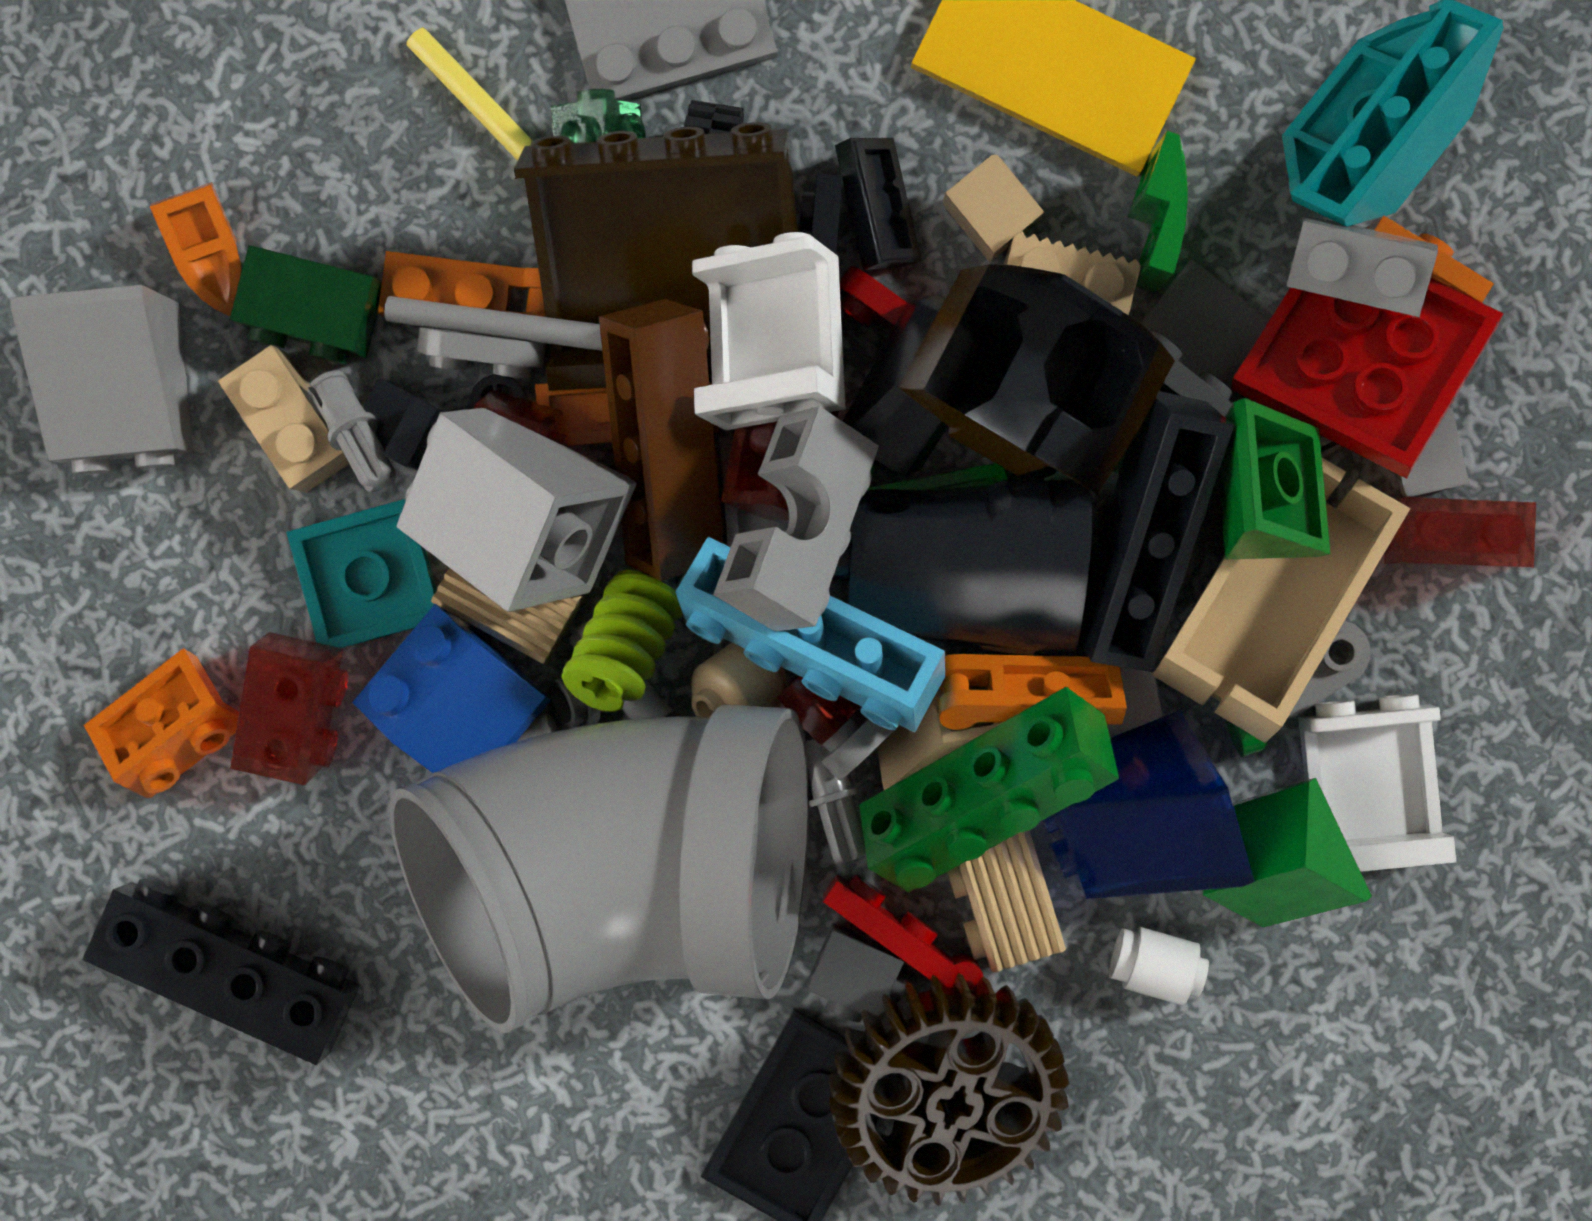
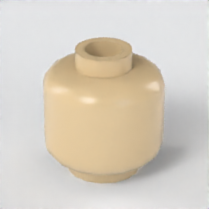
M731 643L693 671L691 679L693 711L697 717H711L713 712L720 705L724 704L781 708L785 698L786 675L784 668L780 667L778 672H771L761 668L743 654L744 648Z

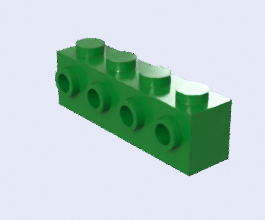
M1064 687L859 804L868 869L907 892L927 886L936 877L966 861L979 858L988 849L1020 832L1033 829L1040 821L1074 803L1087 800L1094 792L1117 781L1119 775L1105 714L1068 687Z

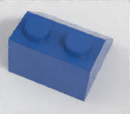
M434 604L352 703L394 745L430 772L435 773L491 749L517 742L549 704L551 699L470 623Z

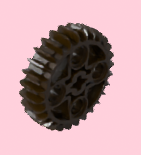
M958 973L952 988H942L938 978L932 975L930 990L918 993L913 985L907 982L905 985V999L895 1003L888 995L883 994L882 1002L885 1011L877 1016L867 1010H862L861 1016L866 1030L846 1029L845 1038L849 1049L835 1050L834 1061L837 1070L829 1073V1085L832 1093L829 1096V1106L833 1120H835L834 1125L839 1142H841L842 1147H846L848 1157L853 1166H862L864 1174L870 1183H875L882 1179L889 1195L896 1194L905 1186L909 1199L915 1203L924 1191H930L934 1203L938 1206L941 1204L946 1192H956L963 1204L966 1201L967 1190L980 1187L984 1194L990 1197V1182L1002 1177L1006 1182L1013 1185L1014 1178L1011 1170L1017 1165L1033 1170L1034 1162L1030 1152L1033 1149L1044 1152L1050 1151V1141L1046 1132L1062 1130L1061 1118L1057 1111H1063L1069 1107L1068 1097L1064 1089L1070 1084L1068 1073L1063 1065L1065 1062L1063 1052L1057 1039H1054V1034L1047 1020L1042 1015H1037L1034 1006L1027 998L1017 1001L1014 992L1008 985L1001 987L995 993L989 980L982 977L973 990H969L964 976ZM980 1031L973 1037L963 1038L968 1033ZM930 1034L926 1044L915 1041ZM1010 1043H1014L1024 1056L1027 1067L1023 1068L1013 1063L1003 1062ZM890 1073H897L893 1077L887 1079H880L884 1075ZM1013 1102V1103H1011L1010 1105H1007V1106L1002 1107V1106L1005 1105L1006 1103ZM870 1114H875L884 1119H895L891 1134L884 1135L880 1132ZM971 1137L977 1138L970 1142ZM931 1143L930 1145L921 1147L924 1144Z

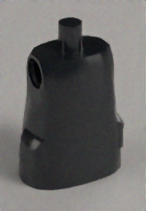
M1042 478L1008 482L1002 480L992 485L941 490H867L860 498L850 527L851 538L849 545L839 558L832 580H843V602L917 638L975 645L977 650L984 655L1074 656L1082 625L1091 553L1092 504L1088 488L1073 479L1045 481Z

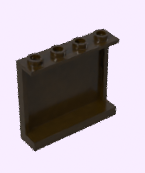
M751 122L733 127L731 133L704 134V130L698 127H680L667 131L664 137L637 139V134L634 132L616 131L599 136L595 142L571 143L570 138L566 136H546L532 141L530 146H525L514 167L515 179H525L546 317L599 324V316L663 299L702 310L704 323L709 334V346L706 352L709 382H712L709 289L706 283L693 276L692 261L714 256L715 250L720 247L742 245L752 248L774 243V238L780 234L798 232L788 129L772 130L771 125L767 123ZM550 344L551 353L545 367L549 391L606 388L602 351Z

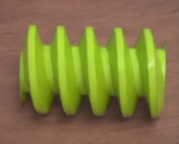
M618 571L613 579L607 583L603 598L595 606L593 618L584 627L583 638L576 643L572 659L563 668L561 678L565 687L577 699L602 712H616L623 708L624 701H636L642 698L646 689L644 681L651 678L655 672L656 664L654 660L663 656L666 647L664 641L672 637L676 626L674 621L683 615L675 593L676 591L662 581L640 571Z

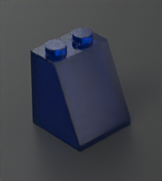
M1181 710L1111 737L1110 740L1119 779L1094 792L1087 800L1074 803L1042 820L1048 834L1055 831L1058 832L1060 839L1049 844L1063 878L1067 879L1075 875L1086 899L1244 887L1255 882L1229 789Z

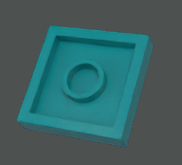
M405 499L286 532L320 654L414 629L433 607L434 603L431 600L437 588L426 549L396 527L406 502Z

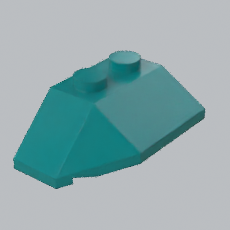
M1440 0L1429 5L1430 11L1402 18L1358 39L1282 134L1292 201L1345 227L1380 218L1383 215L1387 216L1396 213L1471 118L1504 29L1503 20L1455 0Z

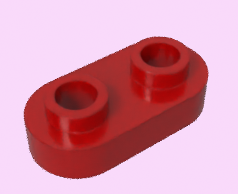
M850 266L840 280V294L844 296L840 303L841 309L866 327H869L876 320L888 330H893L907 304L906 301L854 266Z

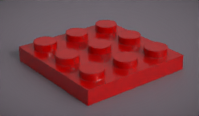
M1431 278L1420 317L1290 287L1234 375L1231 390L1258 404L1319 428L1321 436L1407 479L1498 328L1504 313Z

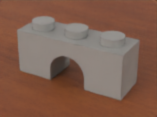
M820 406L780 416L758 475L776 486L783 494L789 509L787 531L784 532L775 526L736 534L713 595L773 631L816 626L818 618L824 612L829 602V587L839 558L849 545L851 538L850 527L860 498L865 494L870 485V470L879 446Z

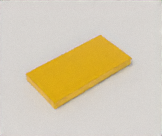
M942 0L911 62V68L1138 177L1196 58L1076 0Z

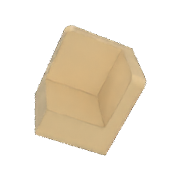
M995 154L987 158L945 192L942 202L943 206L989 262L1008 248L1014 235L1021 231L1026 234L1039 223L1044 214L1042 208L1012 171Z

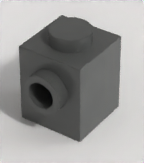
M832 923L807 980V991L828 999L826 1008L829 1011L847 1020L860 1023L862 1020V1010H867L877 1016L883 1012V994L888 995L895 1003L900 1001L909 979V973L901 970L904 961L879 942Z

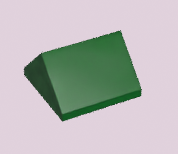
M1246 398L1233 402L1225 418L1234 427L1229 439L1226 455L1218 473L1225 560L1306 558L1330 555L1319 428Z
M1316 778L1231 803L1209 813L1203 896L1255 924L1267 927L1363 903L1372 897Z

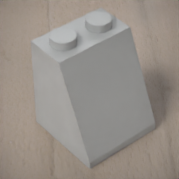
M143 285L10 297L11 312L48 461L72 465V474L88 475L112 472L111 461L135 458V468H164L175 466L174 455L193 453L180 306L178 302Z
M485 408L441 412L437 422L429 431L427 448L415 479L410 483L406 491V502L396 527L505 611L511 612L590 593L637 483L614 469Z

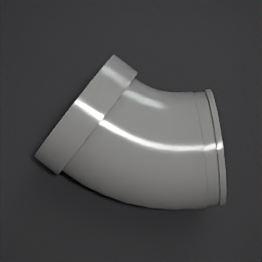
M724 704L720 705L711 717L676 716L628 719L574 727L534 736L491 749L431 774L423 782L405 785L395 790L391 795L389 818L393 842L407 888L422 924L439 958L464 998L475 1012L498 1032L509 1033L521 1027L527 1019L537 1014L544 1015L578 998L630 983L664 979H690L694 989L703 994L771 999L777 994L784 981L792 957L800 920L809 838V770L807 748L800 718L793 709Z

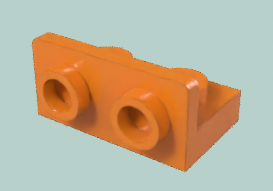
M183 648L84 724V727L113 781L145 798H151L157 793L171 788L179 780L180 775L206 755L223 748L230 737L245 726L246 721L239 711L223 702L198 657Z

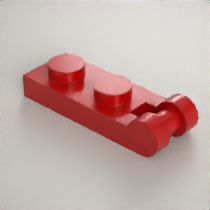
M838 874L823 893V903L925 977L931 979L932 975L938 978L942 988H952L957 974L960 973L964 976L969 990H973L978 981L984 977L978 962L974 960L973 956L966 953H957L950 956L932 942L938 933L921 919L907 911L900 920L882 907L881 904L885 900L886 895L870 882L857 874L854 875L850 882Z

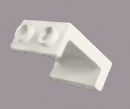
M789 232L776 236L774 243L752 248L742 245L724 246L716 249L714 256L692 261L693 276L706 283L709 289L712 385L694 388V407L697 416L724 430H731L776 422L780 416L818 406L828 412L846 409L839 260L835 253L810 234Z
M1419 694L1379 697L1380 709L1355 711L1354 700L1315 704L1316 715L1298 717L1305 781L1312 778L1317 779L1360 872L1456 862L1454 836L1443 833L1432 729V721L1441 720L1439 707L1420 705Z

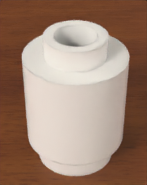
M1138 927L1136 932L1122 928L1113 949L1109 967V978L1122 981L1123 989L1183 1006L1190 995L1197 997L1201 995L1207 979L1209 960L1200 957L1199 943L1143 927Z

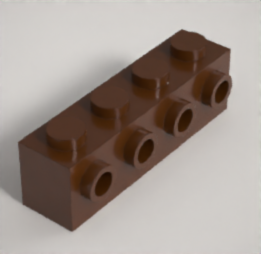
M667 299L599 316L615 470L637 483L621 519L625 561L627 565L659 581L687 573L707 537L724 544L723 534L725 532V517L720 507L718 485L720 458L715 448L713 424L697 416L694 407V388L709 385L706 352L709 346V334L704 323L702 310Z

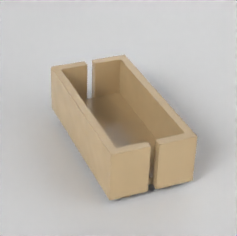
M1322 458L1325 499L1327 500L1347 471ZM1358 478L1336 508L1326 503L1330 555L1306 558L1226 560L1224 555L1152 676L1202 706L1212 696L1220 701L1214 713L1266 743L1283 727L1411 508Z

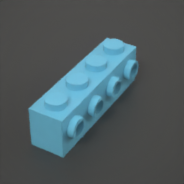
M707 537L675 592L684 618L687 620L686 626L693 633L715 644H720L724 638L744 648L743 654L750 661L768 671L778 672L780 667H783L803 677L802 684L811 692L824 699L836 701L839 696H842L862 706L861 713L867 719L885 729L896 730L898 725L914 733L916 732L945 678L944 650L832 596L829 597L827 607L818 618L816 626L773 631L713 595L731 547Z

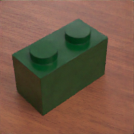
M248 245L229 320L249 328L247 340L267 346L272 345L279 349H285L287 338L311 344L309 356L346 365L349 354L367 358L378 315L382 283L373 276Z

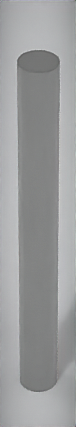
M388 296L385 303L384 316L387 322L602 351L599 324Z

